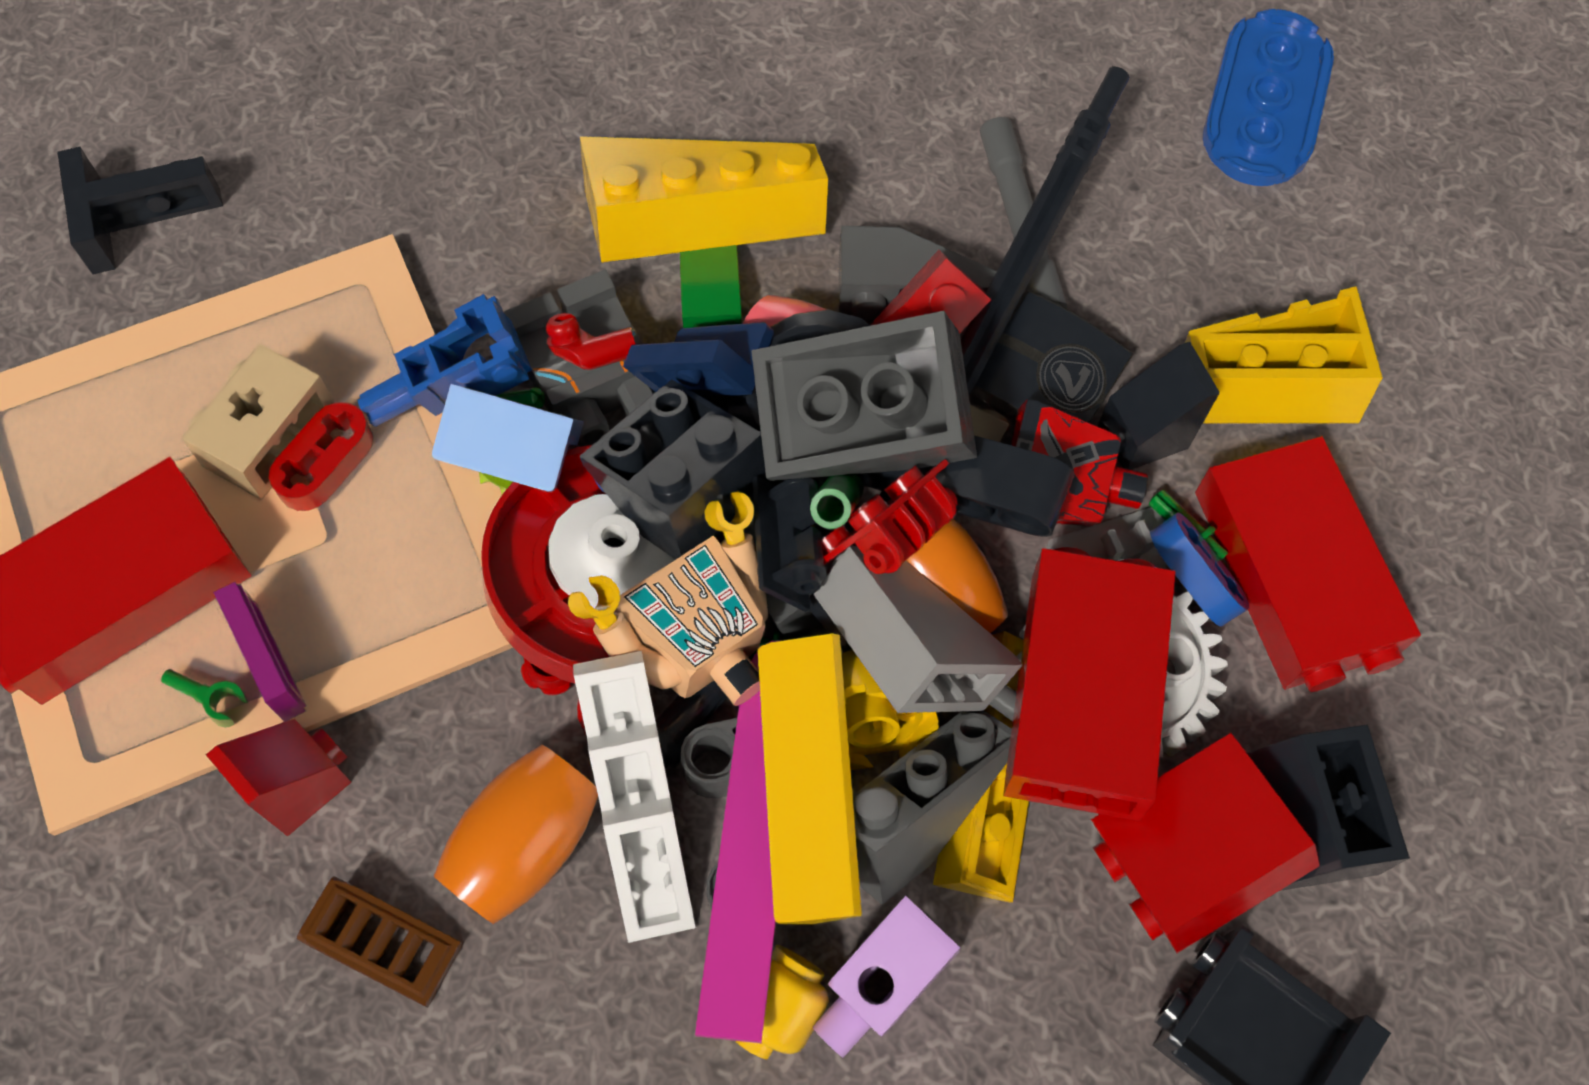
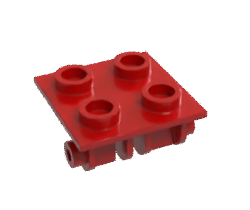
M944 459L924 475L916 465L885 489L891 498L890 500L885 502L880 495L876 494L860 506L849 517L848 522L853 527L851 531L848 532L842 525L822 538L824 564L855 543L864 554V563L871 572L875 574L896 572L910 556L919 551L925 543L934 537L936 532L948 524L956 515L957 498L950 489L943 487L935 477L949 464L948 461Z

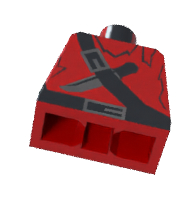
M1027 399L1019 407L1010 445L1056 458L1067 464L1075 473L1056 524L1094 526L1101 523L1107 502L1137 510L1142 504L1147 488L1148 475L1115 466L1121 443L1120 437L1036 400Z

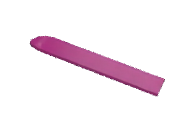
M757 650L751 662L759 670ZM758 691L749 700L739 705L695 1036L762 1044L776 921L773 914L760 691Z

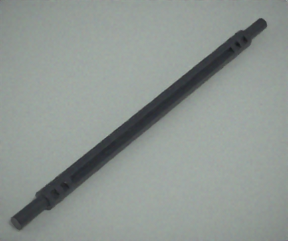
M1112 66L1108 69L1088 109L1079 112L1074 121V126L1070 129L1048 176L986 291L991 300L970 322L961 339L968 396H970L1075 192L1085 173L1088 172L1094 156L1097 155L1103 139H1105L1111 128L1108 119L1130 79L1128 72L1120 67ZM881 491L880 496L885 502L891 499L886 492Z

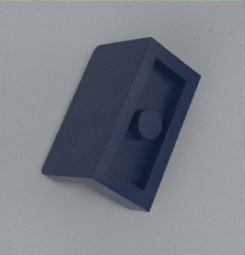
M765 322L682 328L678 331L674 342L631 345L623 367L655 392L672 379L699 396L751 395L755 386L751 350L769 347L774 330Z

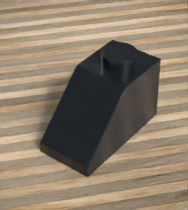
M1187 342L1177 346L1112 394L1100 418L1098 427L1121 438L1117 458L1123 468L1133 470L1189 449L1220 392L1191 342Z

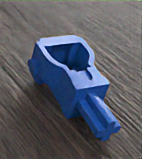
M482 294L456 308L454 311L457 318L445 330L413 347L410 345L394 354L401 373L360 394V399L357 400L360 409L367 414L370 424L377 427L418 404L437 416L443 413L451 384L496 396L529 379L527 372L531 371L532 368L512 320L504 314L500 302L495 296L488 299ZM489 333L496 341V343L489 346L493 359L486 361L481 354L476 353L463 360L468 347L483 335Z

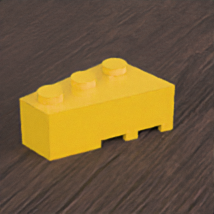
M1357 286L1340 290L1336 299L1311 305L1307 299L1291 303L1287 312L1261 319L1257 313L1190 330L1185 343L1191 342L1220 392L1203 423H1359L1383 378Z

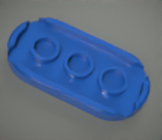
M1279 9L1257 12L1255 18L1246 21L1243 18L1236 23L1226 42L1203 129V144L1211 161L1227 176L1239 182L1254 186H1270L1287 182L1304 169L1313 153L1332 71L1334 53L1328 38L1324 42L1317 34L1319 27L1300 14Z

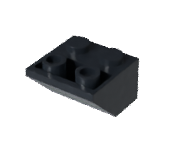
M672 379L580 455L583 466L622 514L635 523L639 534L675 560L710 537L714 536L716 538L722 533V531L715 530L709 526L705 519V509L710 501H719L723 517L730 523L735 516V508L730 497L731 493H744L754 504L752 482L754 477L758 476L774 485L773 480L770 481L766 478L761 432Z
M1368 724L1302 734L1247 753L1314 842L1320 866L1280 891L1377 876L1410 859Z

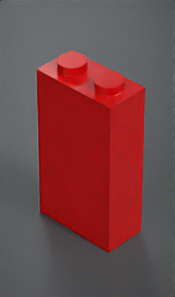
M1323 436L1213 466L1208 469L1195 491L1196 497L1209 525L1217 528L1214 533L1216 541L1228 552L1225 561L1232 576L1247 597L1250 607L1248 609L1249 614L1284 690L1306 684L1309 692H1316L1343 681L1346 678L1345 671L1364 666L1367 674L1371 675L1395 667L1405 660L1402 652L1421 636V633Z
M171 456L0 555V684L9 693L12 694L17 690H21L33 700L43 705L216 598L213 592L233 582L240 584L252 576L192 483Z
M1061 547L1055 550L1041 549L1031 580L1021 656L1022 666L1019 671L1003 796L1135 821L1143 819L1156 801L1175 583L1174 570L1156 568L1154 564L1143 559L1130 558L1116 561L1092 557L1086 551L1073 547Z

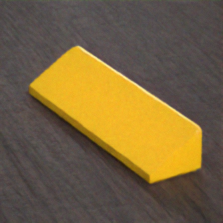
M1005 631L992 635L1016 657L1022 651L1023 639ZM1020 669L1006 684L1016 692ZM987 706L984 711L1012 729L1013 721L992 706ZM1007 764L939 853L933 885L1009 903L1013 902L1029 801L1003 796Z
M825 634L768 643L758 648V667L774 919L779 924H817L862 916L840 635Z

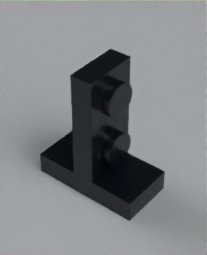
M81 147L57 152L70 243L92 275L116 269L110 236L111 232L223 207L220 188L203 156L187 160H177L169 164L130 173H120L101 179Z

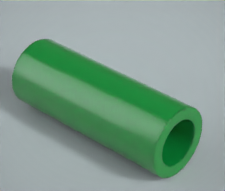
M858 474L828 477L813 497L810 505L811 515L818 525L828 529H835L847 522L864 491L862 479Z

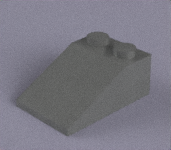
M945 311L751 350L766 478L770 481L909 470L915 465L918 468L935 466L944 459L948 463L977 458L960 333Z

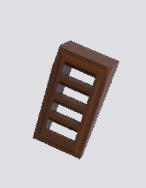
M333 876L327 883L297 935V940L308 947L427 1008L463 943L336 876ZM349 904L355 905L354 911L335 942L329 940ZM375 915L381 918L382 921L360 956L352 951L371 918ZM401 928L407 931L408 934L388 969H385L378 964L398 929ZM426 941L434 946L415 981L412 983L404 979L403 976L422 942Z

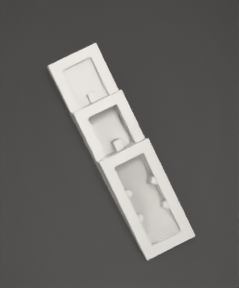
M642 651L573 664L574 679L587 734L588 751L602 811L603 829L628 943L696 928Z

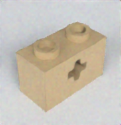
M259 343L246 360L239 362L233 368L228 382L212 402L195 414L190 422L188 431L181 439L202 467L262 500L272 488L269 472L275 459L324 406L334 403L320 375Z

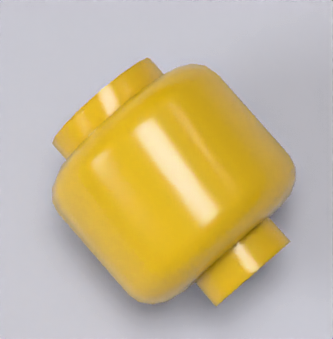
M776 945L771 959L762 1044L742 1041L735 1042L762 1059H769L773 1050L784 1054L800 1052L813 1033V1026L828 1006L827 991L820 983L824 977V972L794 951L781 945Z

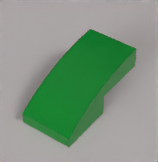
M737 245L680 252L683 328L742 324Z

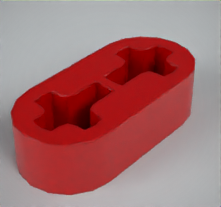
M335 402L324 406L278 455L270 467L269 480L280 500L288 508L296 511H309L320 507L368 454L372 447L373 434L363 412L357 406L347 402ZM351 427L354 433L348 440L341 436L333 440L330 435L336 428L346 431ZM296 473L304 477L311 474L313 477V481L308 486L299 482L293 486L290 479Z

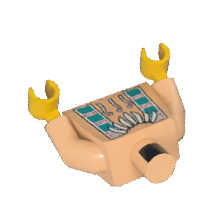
M733 492L730 497L735 508V516L730 523L723 517L719 501H710L705 509V519L709 526L724 533L725 539L721 544L714 536L710 537L621 595L616 583L609 577H589L590 585L598 594L597 606L593 608L588 598L582 592L571 593L568 606L575 616L582 619H594L596 624L593 632L609 657L642 651L649 685L662 690L671 688L679 696L688 698L715 681L734 706H738L760 691L759 670L748 657L759 648L765 629V621L768 618L766 592L759 589L757 550L751 534L744 533L743 530L749 526L753 519V503L744 493Z

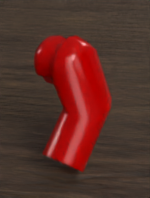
M569 313L554 315L546 324V331L549 335L547 345L553 354L584 370H594L624 361L631 345H636L629 327L595 337L579 329L580 326L576 317Z

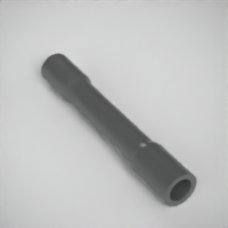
M996 117L988 120L981 126L980 135L991 172L996 177L1011 231L1015 238L1033 201L1023 172V159L1012 122L1006 117ZM1046 248L1026 287L1027 294L1030 292L1067 310V303L1055 264L1050 259Z

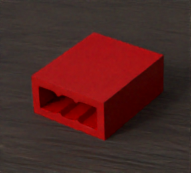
M1229 733L1158 777L1156 801L1141 821L1102 814L1091 819L1103 840L1092 847L1115 883L1126 876L1136 890L1139 898L1129 903L1151 940L1153 941L1164 934L1176 953L1186 949L1320 866L1314 842L1232 733Z

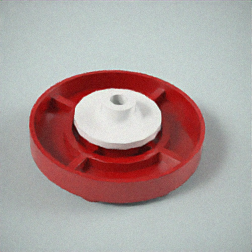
M591 446L567 450L557 488L552 492L512 482L501 495L491 512L483 535L481 550L485 598L491 616L502 635L531 664L550 675L574 684L576 683L573 664L608 658L609 655L593 632L596 624L594 619H582L570 611L568 606L570 594L582 592L588 598L590 605L595 608L598 603V594L590 585L589 577H609L616 583L621 595L675 560L639 534L635 523L628 517H625L609 496L599 489L594 478L583 466L580 455ZM723 532L716 537L720 544L725 539Z

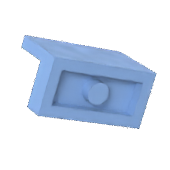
M451 384L433 446L432 456L436 460L552 492L557 488L568 445H578L584 421Z

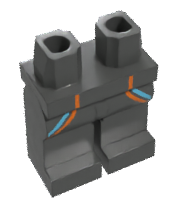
M606 269L557 289L562 312L574 315L579 323V329L596 337L629 327L635 344H642L617 298L615 286ZM550 292L504 311V314L512 320L532 368L527 374L534 387H538L544 392V405L547 410L584 421L578 441L580 447L593 445L610 431L604 417L605 414L623 407L628 416L656 393L623 367L625 360L594 370H584L554 355L547 345L549 335L546 331V324L551 317L561 313Z

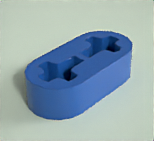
M1176 513L1150 531L1152 542L1162 559L1171 570L1175 571L1179 581L1216 625L1222 627L1250 608L1247 597L1238 582L1185 516Z

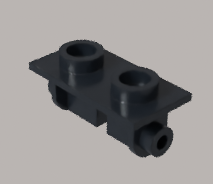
M756 476L752 479L759 589L807 612L810 610L809 594L819 591L821 588L820 583L826 578L821 531L811 526L816 523L811 515L810 505L813 497L819 491L818 483L809 477L785 479L782 483L774 486Z

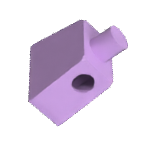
M905 896L830 980L828 985L840 997L813 1026V1029L842 1058L845 1057L870 1028L882 1037L960 952V947ZM878 968H883L891 975L894 987L880 1003H877L867 996L864 984Z

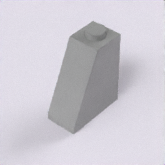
M849 546L845 552L833 561L830 572L821 583L819 591L814 593V596L897 713L984 711L1021 668L1022 663L1018 658L907 561L894 573L875 574L866 567L863 559L864 554L857 546Z

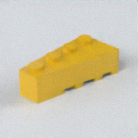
M580 136L584 187L601 263L826 233L828 176L815 144Z

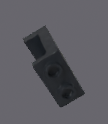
M1243 925L1227 933L1224 937L1214 932L1207 939L1192 962V966L1201 973L1187 993L1179 987L1175 989L1165 1001L1154 1020L1163 1030L1152 1046L1202 1085H1360L1391 1035L1390 1031L1367 1014L1350 1019L1250 945L1249 942L1253 938L1254 933Z

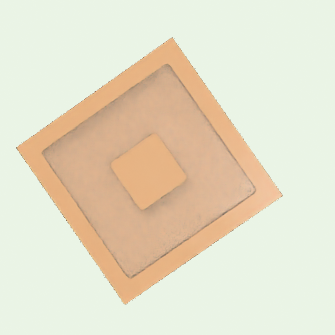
M393 234L0 372V555L171 456L192 483L252 575L240 584L258 604L307 705L304 707L306 712L292 718L296 719L307 732L513 648L502 635L491 616L485 598L482 577L481 550L483 535L491 512L502 495L501 489L491 482L480 484L478 471L433 458L432 450L443 413L435 416L418 404L383 424L374 427L370 424L367 414L363 412L373 434L372 447L330 498L320 507L309 511H296L288 508L280 500L273 488L261 500L202 467L181 439L188 431L190 422L195 414L212 402L228 382L233 368L239 362L246 360L259 343L320 375L334 403L347 402L357 406L359 409L357 400L360 399V394L401 373L394 354L410 345L413 347L434 336L435 333ZM351 427L346 431L336 428L330 435L333 440L338 436L348 440L354 433ZM296 473L291 477L290 481L293 486L298 482L308 486L313 481V477L311 474L304 477ZM216 598L43 705L33 700L21 690L11 694L47 829L54 836L214 771L217 768L205 754L216 745L284 722L265 703ZM172 669L201 684L209 686L217 682L229 681L242 689L249 702L248 704L241 702L240 699L234 696L221 699L216 707V712L228 716L235 723L231 727H221L206 714L202 704L196 702L194 698L163 684L161 678L166 670Z

